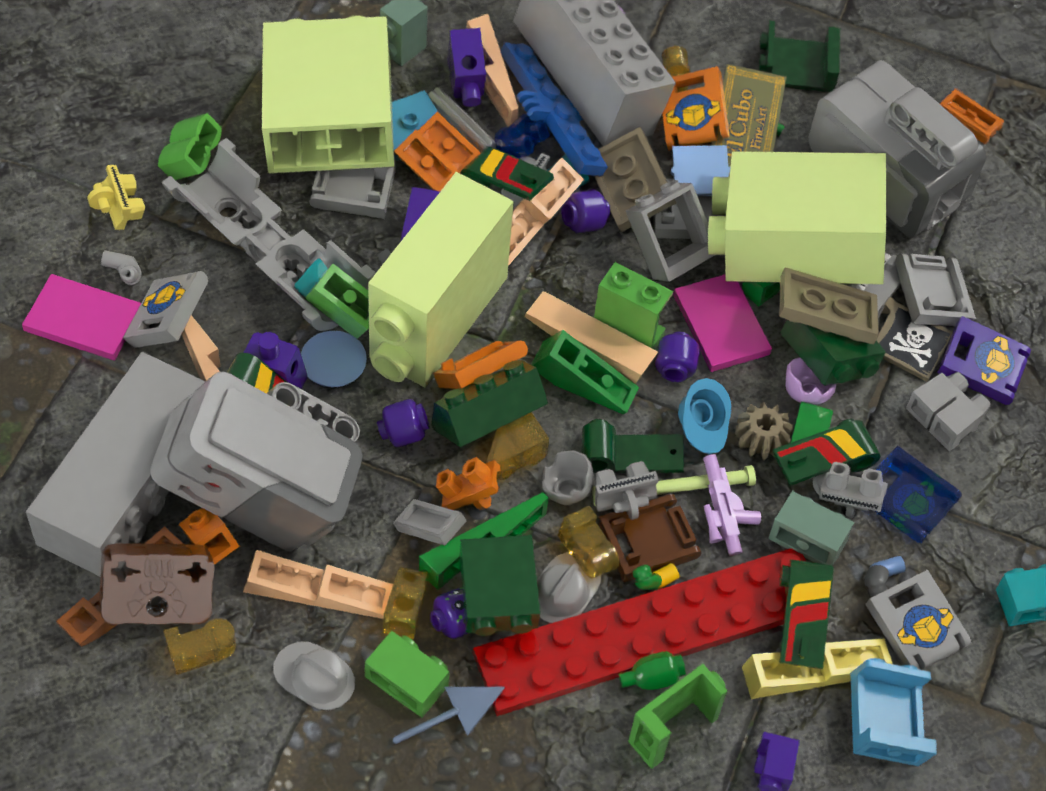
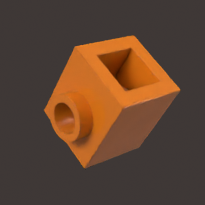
M204 508L192 512L188 518L179 523V526L192 544H199L208 548L214 565L239 547V544L219 516Z

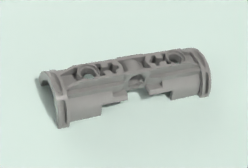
M227 138L218 143L216 156L208 167V172L188 186L186 184H179L171 176L162 181L165 190L176 200L189 202L234 245H240L246 250V253L256 262V265L304 309L302 311L303 318L318 331L330 330L337 327L338 324L305 300V297L294 288L298 277L300 278L316 259L320 258L327 268L335 264L367 290L369 281L376 274L367 264L361 268L331 240L327 242V248L325 249L304 229L293 237L288 235L273 221L280 215L282 209L258 188L260 175L235 154L236 146ZM228 207L234 208L237 211L231 217L220 215V211ZM297 268V275L291 270Z

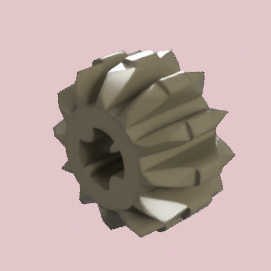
M764 401L760 404L759 408L750 404L746 412H742L739 415L735 437L740 439V449L750 448V457L755 453H760L762 459L765 460L769 453L774 456L773 449L790 443L793 424L788 423V413H778V404L772 409L767 408Z

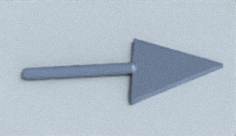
M445 687L454 708L395 736L393 743H400L455 715H458L468 736L505 687Z

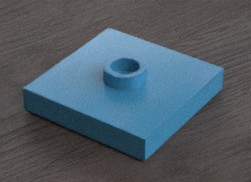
M425 90L392 102L394 150L438 112ZM394 153V159L396 161L400 160V158Z

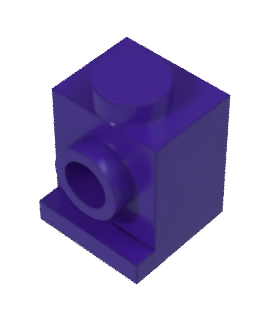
M763 732L758 744V754L754 767V773L760 774L758 787L761 791L789 790L793 781L800 740Z

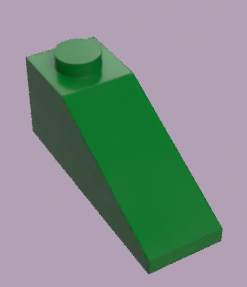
M564 330L543 341L531 364L537 368L540 375L555 386L623 415L627 413L639 389L636 384Z

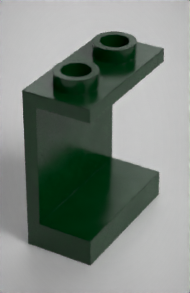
M769 20L767 32H761L759 50H764V55H760L758 71L785 76V88L832 92L835 90L840 73V28L828 27L824 42L775 37V21Z

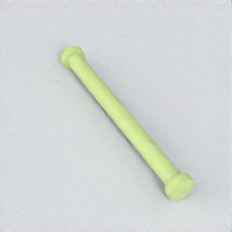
M752 465L745 466L744 470L726 472L729 485L746 483L747 486H754L756 484L755 470ZM708 475L661 480L656 484L657 495L708 488L710 483ZM593 486V487H592V497H593L594 505H595V487H596V486Z

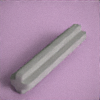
M437 87L430 91L428 96L436 109L478 151L482 152L487 147L495 148V141L441 88Z

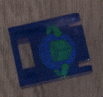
M897 445L876 470L881 471L883 476L891 469L900 476L887 489L881 511L875 512L917 543H923L927 538V534H930L954 507L955 503L961 499L962 493Z

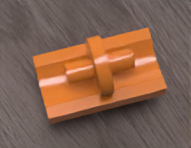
M475 457L466 461L460 475H456L449 469L439 472L436 488L443 495L441 507L455 510L465 505L473 504L479 510L489 508L491 506V496L498 492L497 473L500 471V465L495 460L484 464Z

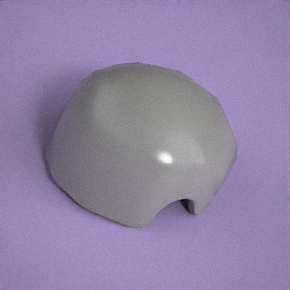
M575 450L557 453L554 463L550 467H544L542 488L550 500L562 505H571L583 500L589 495L593 487L594 473L591 462L585 454Z

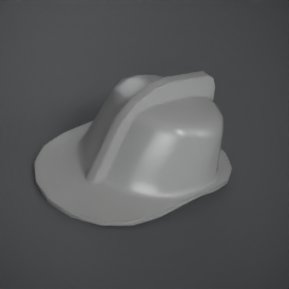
M566 552L557 555L549 562L537 579L540 618L542 620L554 623L579 615L584 611L601 583L600 570L592 559L578 552Z
M311 642L290 644L278 653L274 661L273 673L277 683L286 691L317 709L332 710L343 706L351 698L355 689V677L351 668L335 652L324 649L317 644Z

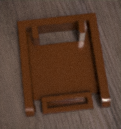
M674 494L650 500L648 506L638 508L639 517L637 519L630 520L627 511L612 512L599 516L598 526L624 583L635 579L632 572L641 565H649L653 573L670 563L677 566L701 556L702 552L699 546H694L696 538L681 506L672 508L677 503ZM621 533L625 535L632 551L626 558L615 535Z

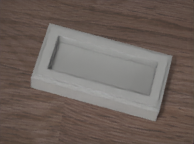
M413 499L393 524L399 532L446 545L466 522V519L461 512Z

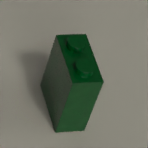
M787 319L780 332L824 386L874 376L879 370L880 363L886 353L877 341H875L874 345L863 341H854L846 336L824 332L816 327L794 323Z
M532 535L461 539L459 558L466 633L487 636L494 634L496 631L511 630L513 633H527L532 629H538L540 604Z

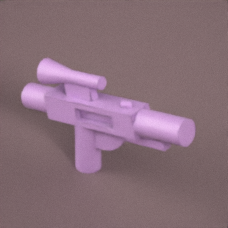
M715 454L708 455L703 458L710 483L708 488L714 510H711L710 504L703 507L709 525V542L717 543L725 540L729 556L742 553V548L738 537L740 532L737 524L759 525L761 513L759 511L744 510L740 498L731 492L725 467L719 468Z

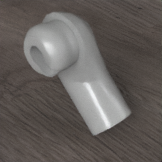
M107 250L103 252L101 258L102 266L117 269L122 281L128 285H134L140 281L142 271L133 256Z

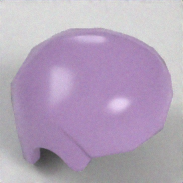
M801 358L793 359L787 365L786 390L795 401L820 405L827 402L835 393L836 384L824 386Z

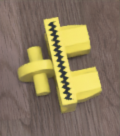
M107 165V178L101 183L94 184V190L89 193L87 200L92 208L101 209L102 213L109 212L115 230H124L128 220L142 219L145 205L142 198L127 197L134 195L136 191L134 174H119L116 165Z

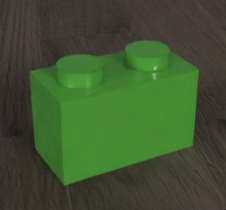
M332 264L322 274L304 299L358 339L369 328L368 290L335 264Z
M393 631L387 635L365 661V677L421 718L446 690L445 687L449 686V671L443 661L435 656L428 657L419 650V647L412 639L404 635L400 637Z

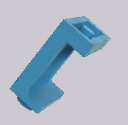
M871 658L865 660L850 673L853 754L920 766L937 754L936 740L924 738L922 687L931 681L930 672L918 670L913 665L898 666L888 664L883 659Z

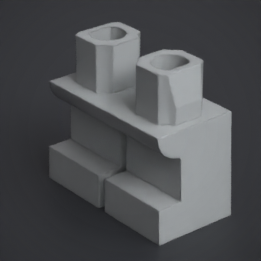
M956 372L948 377L940 373L912 392L906 407L926 429L930 427L929 432L949 452L959 445L960 440L968 433H973L977 430L981 419L991 405L990 401L982 394H977L969 399L963 393L967 390L969 384L960 372Z

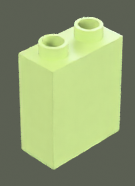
M351 16L345 19L306 21L290 19L285 22L263 23L262 133L268 173L394 167L387 16Z
M732 152L730 177H713L712 215L726 216H709L708 254L725 255L726 281L780 282L781 274L786 267L836 283L884 284L886 153Z
M455 172L369 281V358L373 367L382 376L394 382H402L406 377L426 388L434 377L432 373L440 369L441 363L446 361L507 279L514 201Z

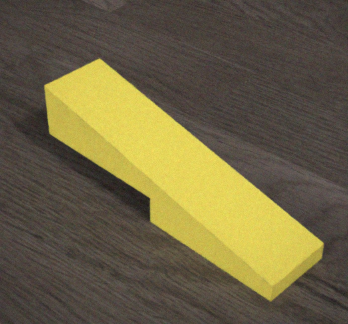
M885 639L826 643L823 669L779 663L780 652L752 654L742 666L750 697L751 699L851 682L850 673L867 659L879 658L888 664L893 663Z

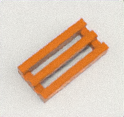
M956 88L940 103L983 144H986L989 138H992L996 131H999L1004 124L1003 119Z

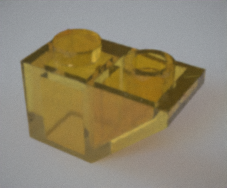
M532 412L497 429L487 459V463L495 460L500 465L497 479H507L516 470L527 465L534 466L547 456L549 437Z

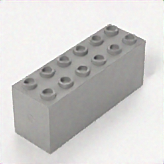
M520 0L513 22L572 102L573 106L579 111V114L601 145L605 146L641 127L646 137L653 135L676 82L615 1Z
M141 352L27 509L26 514L36 545L100 576L101 555L106 546L114 543H139L146 532L147 523L153 515L157 516L161 512L165 503V497L169 493V490L155 483L150 472L151 464L169 417L175 407L206 381ZM125 561L119 562L116 571L121 570V568L125 564Z

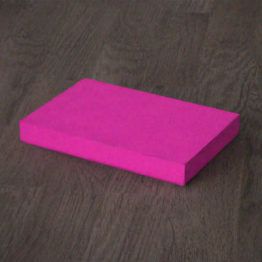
M51 274L22 326L25 332L115 361L126 341L123 337L141 303Z
M725 274L674 289L673 296L695 341L699 344L700 351L710 372L771 354L772 348L738 281H726Z

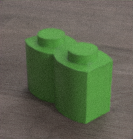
M208 113L179 121L172 129L170 144L166 145L160 153L158 167L168 177L171 176L175 180L202 173L209 163L210 150L214 149L219 143L222 127Z

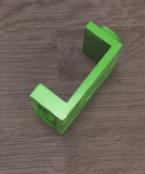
M615 262L599 284L594 318L655 350L666 330L665 327L658 324L659 316L672 297L673 291Z
M701 664L635 713L628 742L651 769L663 761L671 732L664 724L683 709L694 703L711 723L718 719L727 693L723 679L716 672H710L704 664Z

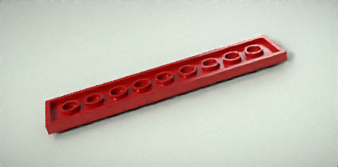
M790 548L538 627V629H532L527 633H518L474 647L473 656L485 687H505L492 704L496 716L619 678V674L632 671L639 659L651 654L668 651L673 656L681 655L684 657L783 625L787 594H785V587L779 586L782 565L788 566L790 559L806 561L804 555Z

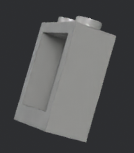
M678 180L663 184L660 187L661 191L654 195L648 194L636 199V205L626 210L653 280L670 282L715 256L708 254V222L692 183H679ZM675 199L692 244L665 259L647 214Z

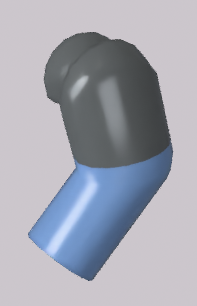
M901 556L876 562L869 567L864 584L868 586V594L873 597L887 590L885 582H887L889 576L905 572V563Z

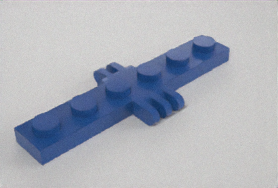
M504 43L500 52L524 91L518 93L517 99L522 104L529 118L546 123L578 174L603 176L608 166L601 157L600 151L591 142L586 130L580 125L579 121H582L583 118L570 100L564 95H560L559 89L553 84L547 75L546 69L541 66L534 55V51L528 45L523 43Z

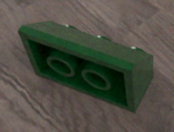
M523 360L511 361L505 364L502 370L492 375L486 374L476 378L472 385L447 392L443 399L434 403L431 421L433 430L459 447H462L547 405L548 401L537 368Z

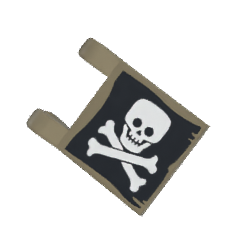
M890 297L881 312L889 314L876 339L886 351L883 359L928 382L953 332L941 325L912 323L908 308Z

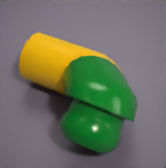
M672 563L653 573L651 572V567L647 564L635 568L632 572L633 577L636 579L635 585L639 589L652 591L658 590L680 578L677 568Z

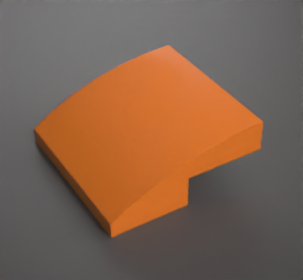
M438 112L394 150V153L435 191H441L455 172L461 174L462 169L481 153Z

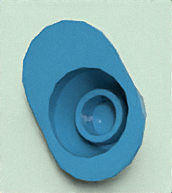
M708 378L697 380L690 386L678 408V417L683 426L685 436L691 445L702 453H718L724 447L731 416L729 394L716 380Z

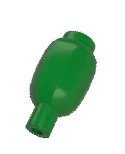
M663 651L639 659L632 671L619 674V680L622 688L637 685L645 690L661 689L676 684L679 681V677L686 675V670L681 655L673 656L672 653Z

